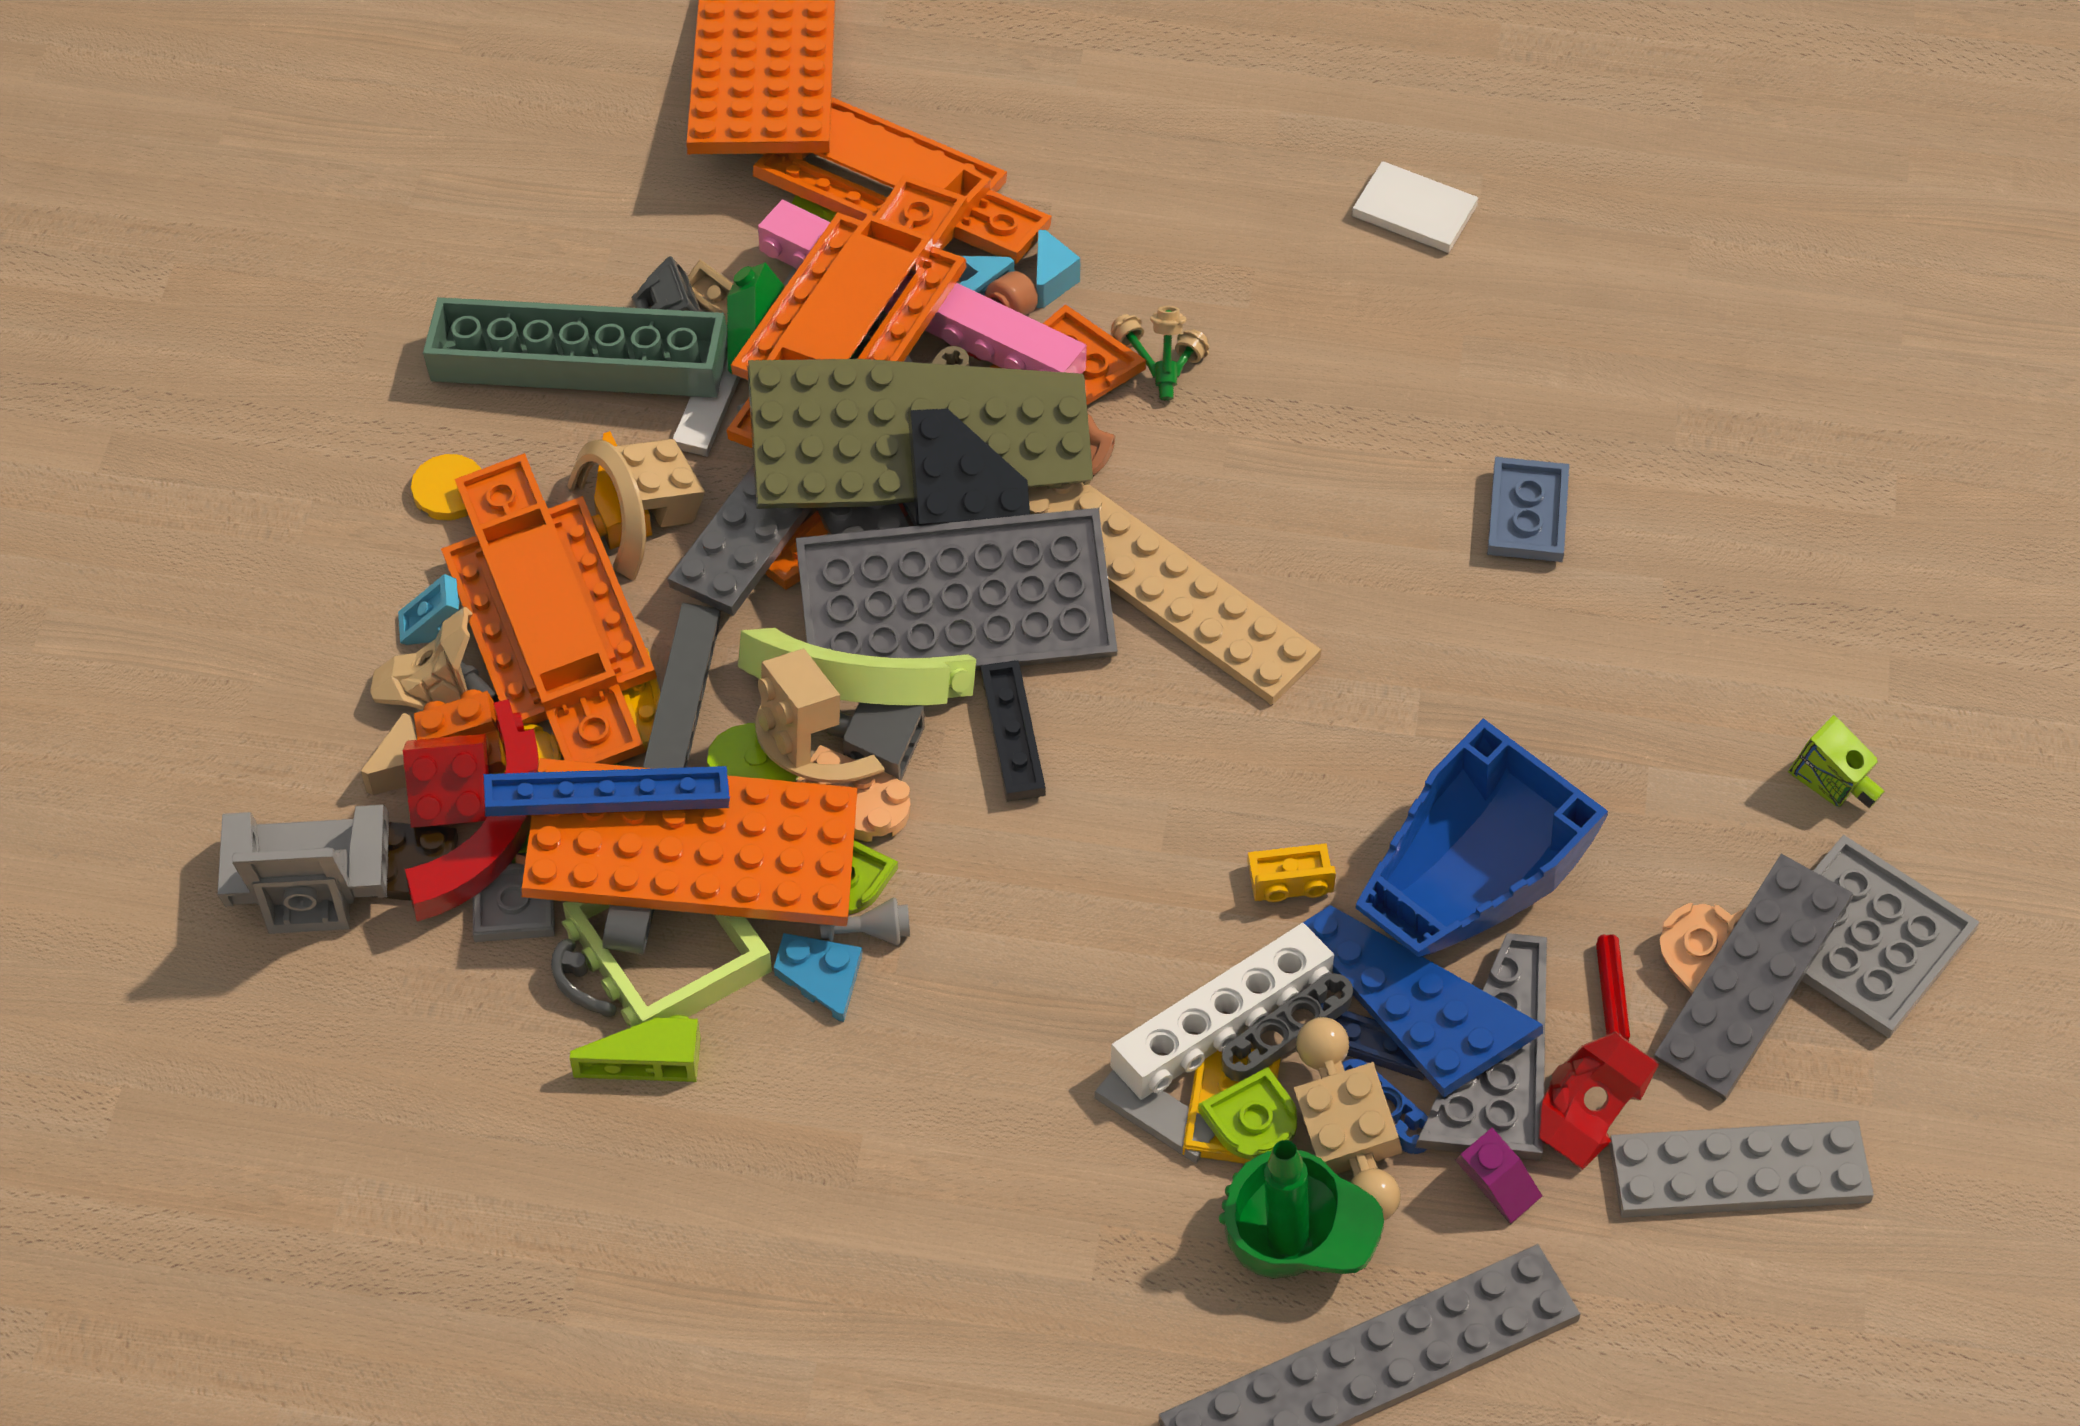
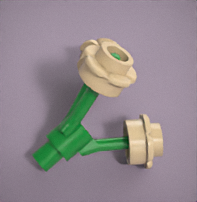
M1174 306L1159 307L1157 312L1150 317V321L1153 323V331L1164 335L1163 361L1155 363L1139 341L1144 334L1141 319L1135 315L1129 316L1128 314L1116 318L1111 325V336L1127 347L1133 346L1138 354L1146 360V365L1152 377L1155 378V385L1159 387V399L1164 401L1173 400L1174 386L1177 385V378H1179L1186 362L1198 363L1201 358L1208 356L1209 344L1206 336L1198 330H1185L1182 333L1183 324L1187 321V318L1180 313V309ZM1178 334L1175 350L1180 358L1175 362L1171 361L1172 335Z

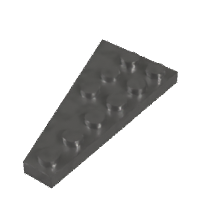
M1507 933L1483 988L1484 992L1543 1024V1034L1446 1097H1443L1439 1092L1418 1138L1416 1148L1464 1152L1493 1127L1520 1159L1540 1161L1543 1154V1142L1538 1139L1540 1103L1544 1097L1547 937Z

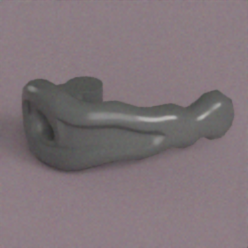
M564 939L559 942L552 954L551 969L555 982L561 992L571 1001L589 1011L599 1013L605 1017L615 1016L617 1007L614 1004L595 999L580 991L568 981L565 973H573L575 976L581 977L588 972V966L582 953H573L576 948L573 940Z

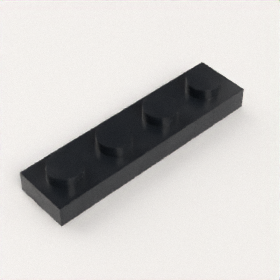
M1019 660L981 665V678L1006 800L1009 802L1046 796V787Z

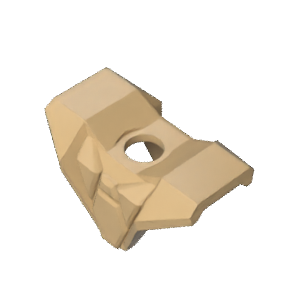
M463 607L443 621L436 639L416 653L394 656L377 668L373 673L371 695L375 703L410 706L423 710L424 706L432 701H442L446 704L459 700L461 694L468 690L460 664L470 638L467 625L473 613L467 607Z

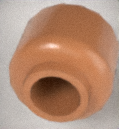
M1010 271L990 283L985 291V297L1025 316L1034 311L1038 303V293L1034 283L1025 274L1018 271Z

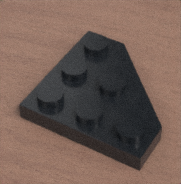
M949 409L910 410L908 412L916 526L1030 515L1028 480Z

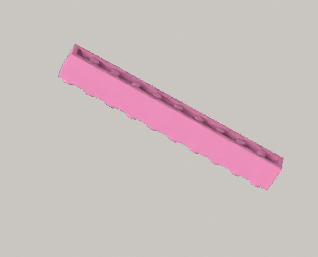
M782 199L758 225L759 249L767 256L787 263L797 270L830 222ZM905 276L883 309L887 314L913 276ZM958 283L955 284L925 329V331L945 340L948 344L961 347L976 355L979 359L989 361L1001 368L1081 374L1086 370V344Z

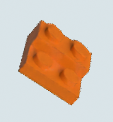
M467 690L461 694L459 700L446 704L442 701H432L424 706L423 711L414 713L417 740L486 734L490 774L506 769L505 754L495 722L494 701L488 691Z

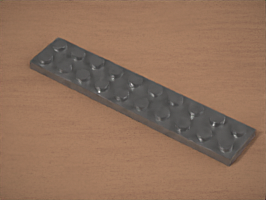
M1536 1244L1159 1414L1158 1421L1161 1426H1350L1579 1321L1581 1314L1539 1244Z

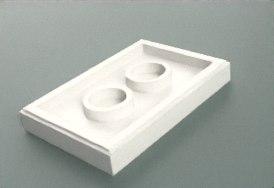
M1382 161L1354 205L1352 216L1449 253L1476 209L1478 197Z

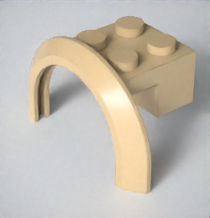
M675 439L613 446L604 440L589 441L580 450L567 485L570 491H574L576 483L580 490L584 489L590 470L595 463L601 465L610 476L618 495L622 518L621 542L613 567L615 571L630 580L636 579L644 556L646 543L644 510H651L660 527L693 523L705 494L704 488Z
M804 648L762 661L761 679L758 680L761 705L756 715L755 730L761 748L773 762L794 775L825 783L852 782L885 772V768L875 755L843 764H818L810 762L811 734L839 725L840 694Z

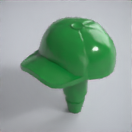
M1289 1140L1278 1141L1272 1151H1267L1246 1162L1239 1172L1233 1174L1231 1185L1226 1186L1225 1194L1228 1199H1225L1221 1204L1225 1212L1219 1215V1222L1225 1226L1229 1248L1240 1264L1259 1276L1277 1279L1294 1277L1310 1270L1336 1274L1357 1273L1365 1269L1371 1261L1381 1240L1384 1229L1383 1209L1375 1197L1362 1188L1339 1177L1321 1158L1306 1151L1298 1150L1296 1145Z

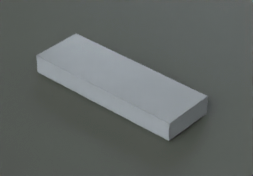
M1112 1070L1096 1089L1095 1099L1182 1155L1189 1107L1164 1091L1160 1093L1153 1092L1140 1100L1116 1072ZM1197 1113L1192 1141L1209 1143L1215 1134L1202 1116ZM1185 1149V1155L1183 1156L1196 1164L1201 1158V1152Z

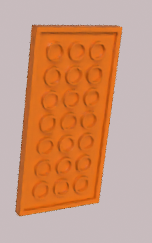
M699 0L686 142L687 154L830 153L836 0Z
M539 758L538 772L653 769ZM727 775L730 797L729 808L532 815L521 897L847 927L858 788Z

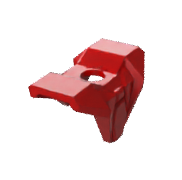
M1617 1032L1581 1045L1552 1074V1080L1540 1103L1538 1139L1563 1155L1576 1167L1584 1169L1611 1142L1607 1131L1630 1099L1641 1101L1659 1064ZM1592 1087L1603 1088L1607 1095V1100L1598 1110H1590L1584 1103L1585 1093Z

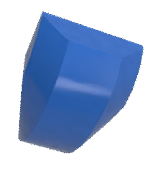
M1483 718L1430 772L1425 781V787L1418 799H1415L1405 822L1393 837L1388 852L1382 862H1379L1356 902V909L1417 957L1436 953L1503 922L1553 892L1572 871L1594 841L1608 816V811Z

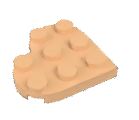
M822 745L817 748L810 759V762L818 764H843L855 761L853 758ZM886 772L845 783L817 782L799 777L796 781L857 787L854 839L871 842L873 836H884L891 832L892 836H895L907 824L910 815V788L905 782Z
M1688 903L1674 910L1664 922L1663 931L1660 936L1662 958L1669 970L1691 995L1746 908L1731 915L1718 905L1713 907L1707 904L1693 905V903Z

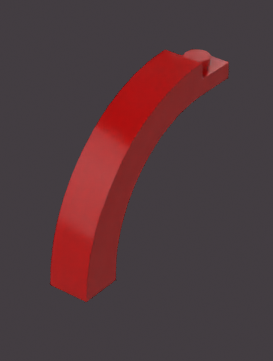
M509 699L494 702L495 722L506 758L505 773L538 772V747L534 729L524 730L520 712H512ZM532 815L488 816L481 827L456 849L428 863L405 869L408 890L417 922L456 908L489 886L507 868L516 856V853L519 852L530 831Z

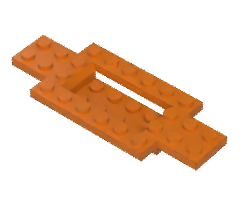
M832 97L830 153L813 154L892 188L896 186L904 174L967 197L968 207L940 247L941 250L953 238H956L998 257H1010L1014 260V264H1017L1038 241V230L1047 231L1050 228L1052 216L997 193L1006 183L1007 171ZM811 153L762 154L763 156L753 165V177L818 204L830 211L839 212L861 221L868 214L875 216L887 199L882 194L806 162V158Z
M903 174L875 216L868 214L861 221L837 212L732 362V374L748 380L747 365L749 360L850 359L905 276H913L858 357V359L904 362L966 269V258L941 250L940 247L967 209V197ZM748 398L726 431L729 440L752 448L750 402Z
M525 453L454 479L476 536L441 548L451 577L457 579V591L463 607H467L473 613L469 624L499 701L509 699L512 712H520L523 725L537 724L549 720L564 760L613 765L645 753L642 740L622 691L656 679L657 675L584 497L581 496L548 509Z

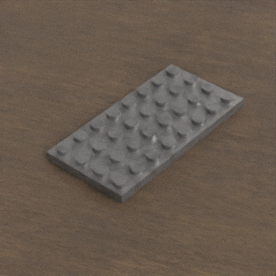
M1099 508L796 538L806 639L809 644L845 653L887 658H932L969 654L976 659L975 671L981 670V665L1019 660L1020 666L1117 656L1118 650Z

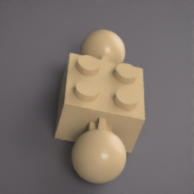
M1314 1018L1305 1023L1300 1029L1296 1039V1048L1301 1060L1309 1067L1318 1070L1321 1079L1294 1087V1091L1315 1155L1321 1158L1336 1174L1352 1170L1354 1177L1350 1182L1375 1197L1383 1209L1385 1221L1398 1209L1401 1193L1394 1177L1388 1172L1378 1169L1376 1161L1401 1154L1403 1151L1373 1062L1345 1071L1342 1062L1349 1050V1038L1346 1030L1340 1023L1331 1018Z

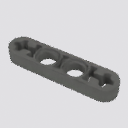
M1337 973L1323 976L1230 1041L1222 1052L1221 1065L1225 1076L1240 1082L1267 1068L1296 1047L1297 1035L1304 1025L1293 1019L1292 1013L1294 1011L1306 1009L1312 1012L1315 1018L1326 1017L1333 1020L1345 1013L1351 1006L1353 986L1350 980ZM1327 990H1330L1332 993L1341 991V998L1339 999L1333 995L1326 1000ZM1324 1002V1006H1323V1010H1322V1007L1320 1006V1004ZM1267 1031H1275L1281 1034L1283 1041L1278 1045L1270 1046L1262 1042L1260 1036ZM1251 1044L1255 1049L1253 1052H1251ZM1236 1055L1237 1058L1243 1059L1248 1055L1247 1065L1241 1062L1233 1064V1056Z

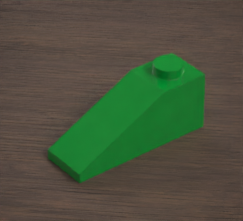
M766 262L754 267L747 266L739 270L733 278L734 282L727 296L728 371L731 374L732 362L785 288L784 284Z

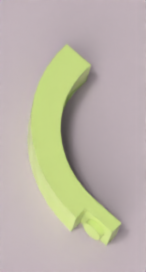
M776 628L741 630L738 667L761 679L762 661L804 648L838 691L840 700L884 705L947 704L948 698L973 696L976 659L969 654L932 658L875 657L815 646L788 636Z

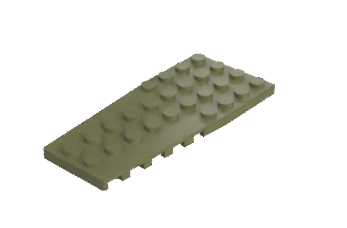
M870 359L748 361L756 509L870 507L914 502L908 412L910 410L949 409L1027 479L1028 488L1047 486V489L1060 488L1062 484L1080 482L1088 485L1093 479L1085 379L1081 373Z

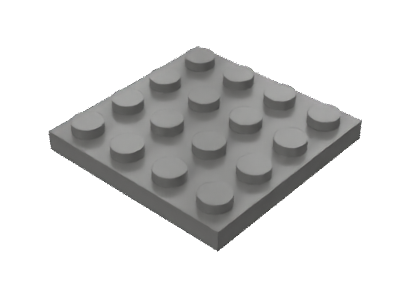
M1843 835L1813 871L1851 891L1853 899L1801 981L1884 1036L1890 1038L1974 934L1979 921Z

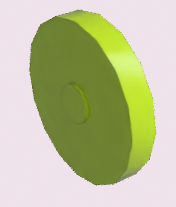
M755 723L733 726L717 735L709 746L707 767L727 766L728 776L796 782L799 776L778 766L767 756L758 742Z

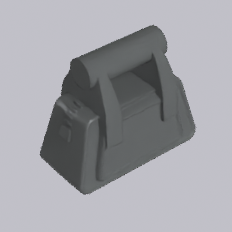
M671 256L667 257L647 278L646 282L641 285L639 290L632 295L635 308L701 311L687 273Z

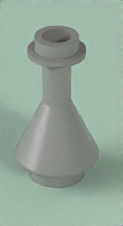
M893 897L861 916L848 917L847 927L820 924L821 939H829L830 942H833L834 934L862 932L891 944L899 945L900 937L910 936L908 904L898 905L897 899Z

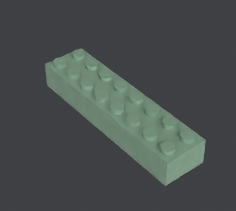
M437 297L423 356L430 380L433 382L717 398L727 354V327L724 313Z

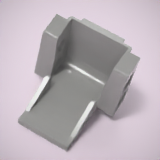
M385 805L356 806L354 819L257 824L251 812L223 814L218 878L219 898L225 907L233 906V904L257 903L260 906L269 934L349 929L350 904L354 902L355 897H387L389 811Z

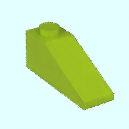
M673 1015L669 1018L656 1017L571 1050L570 1063L573 1077L697 1082L701 1042L698 1019H690L683 1015Z

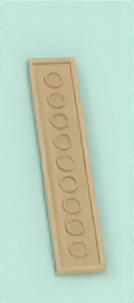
M1083 482L1062 484L1060 488L1047 489V486L1028 488L1030 515L1099 508L1109 589L1270 705H1273L1320 659L1321 649L1091 485H1084Z

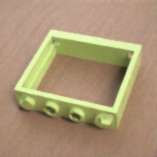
M568 901L563 903L566 920L562 921V925L568 932L569 939L574 942L579 940L584 948L581 950V953L585 957L588 968L592 972L598 969L604 979L601 980V984L611 1001L616 999L620 1001L624 1007L621 1013L627 1026L633 1027L656 1017L669 1018L673 1015L690 1017L772 972L770 951L746 917L714 915L741 953V956L657 1002L646 1006L610 951L603 948L602 939L588 920L609 908L610 905Z

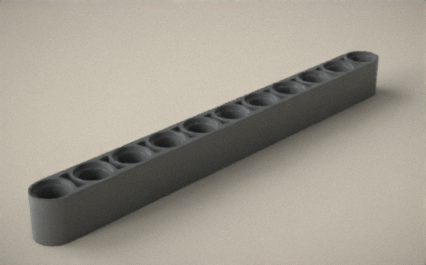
M682 603L643 768H683L688 766L719 630L721 610L717 608ZM610 905L603 936V948L644 955L655 909Z

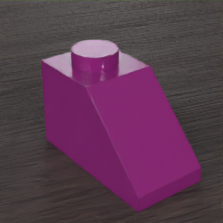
M1493 1127L1455 1159L1510 1224L1542 1197L1541 1192L1520 1158Z

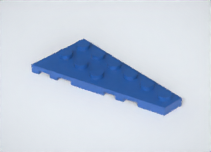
M1331 905L1302 922L1334 954L1332 972L1343 975L1350 980L1353 986V996L1443 1097H1446L1543 1034V1024L1426 958L1422 956L1417 957L1403 945Z

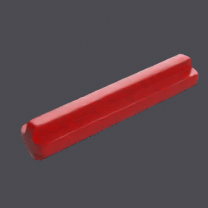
M1603 934L1597 938L1596 949L1606 1035L1617 1032L1629 1041L1630 1029L1619 938L1614 934Z

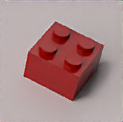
M486 734L406 741L402 751L411 828L482 822L488 818V816L485 817L483 784L484 774H490Z

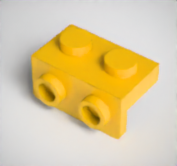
M1326 843L1248 852L1247 862L1255 901L1280 902L1286 898L1297 896L1316 898L1326 893L1334 892L1336 872L1335 867L1330 864Z

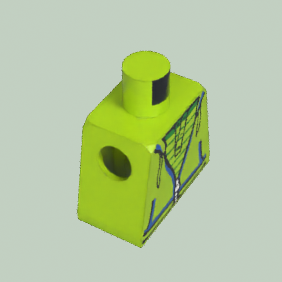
M1835 715L1809 739L1788 770V773L1837 807L1842 806L1851 795H1854L1870 809L1885 792L1868 777L1878 763L1877 757Z

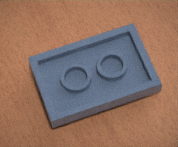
M1495 457L1487 555L1563 562L1569 464Z

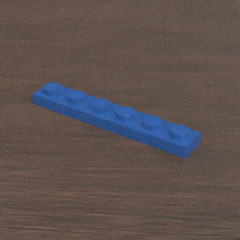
M727 766L484 774L483 779L485 817L729 808L730 800Z

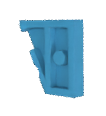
M783 933L774 964V975L789 986L797 987L801 995L811 1002L818 1001L832 1011V1017L844 1022L862 959V947Z

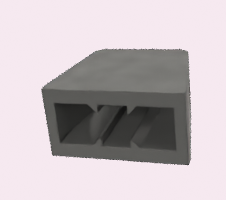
M859 702L853 716L840 713L839 725L828 728L827 733L843 738L844 755L855 760L875 755L885 768L886 773L902 781L925 728L924 706Z

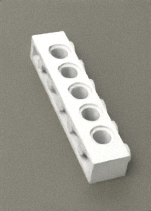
M1301 923L1114 1042L1111 1047L1110 1067L1140 1100L1153 1092H1162L1171 1084L1173 1079L1184 1072H1193L1207 1057L1217 1052V1050L1223 1052L1224 1047L1234 1038L1323 976L1332 974L1334 954L1304 923ZM1190 1032H1194V1033H1198V1035H1192V1034H1189V1033H1190ZM1156 1053H1164V1054H1167V1055L1161 1056V1055H1157Z

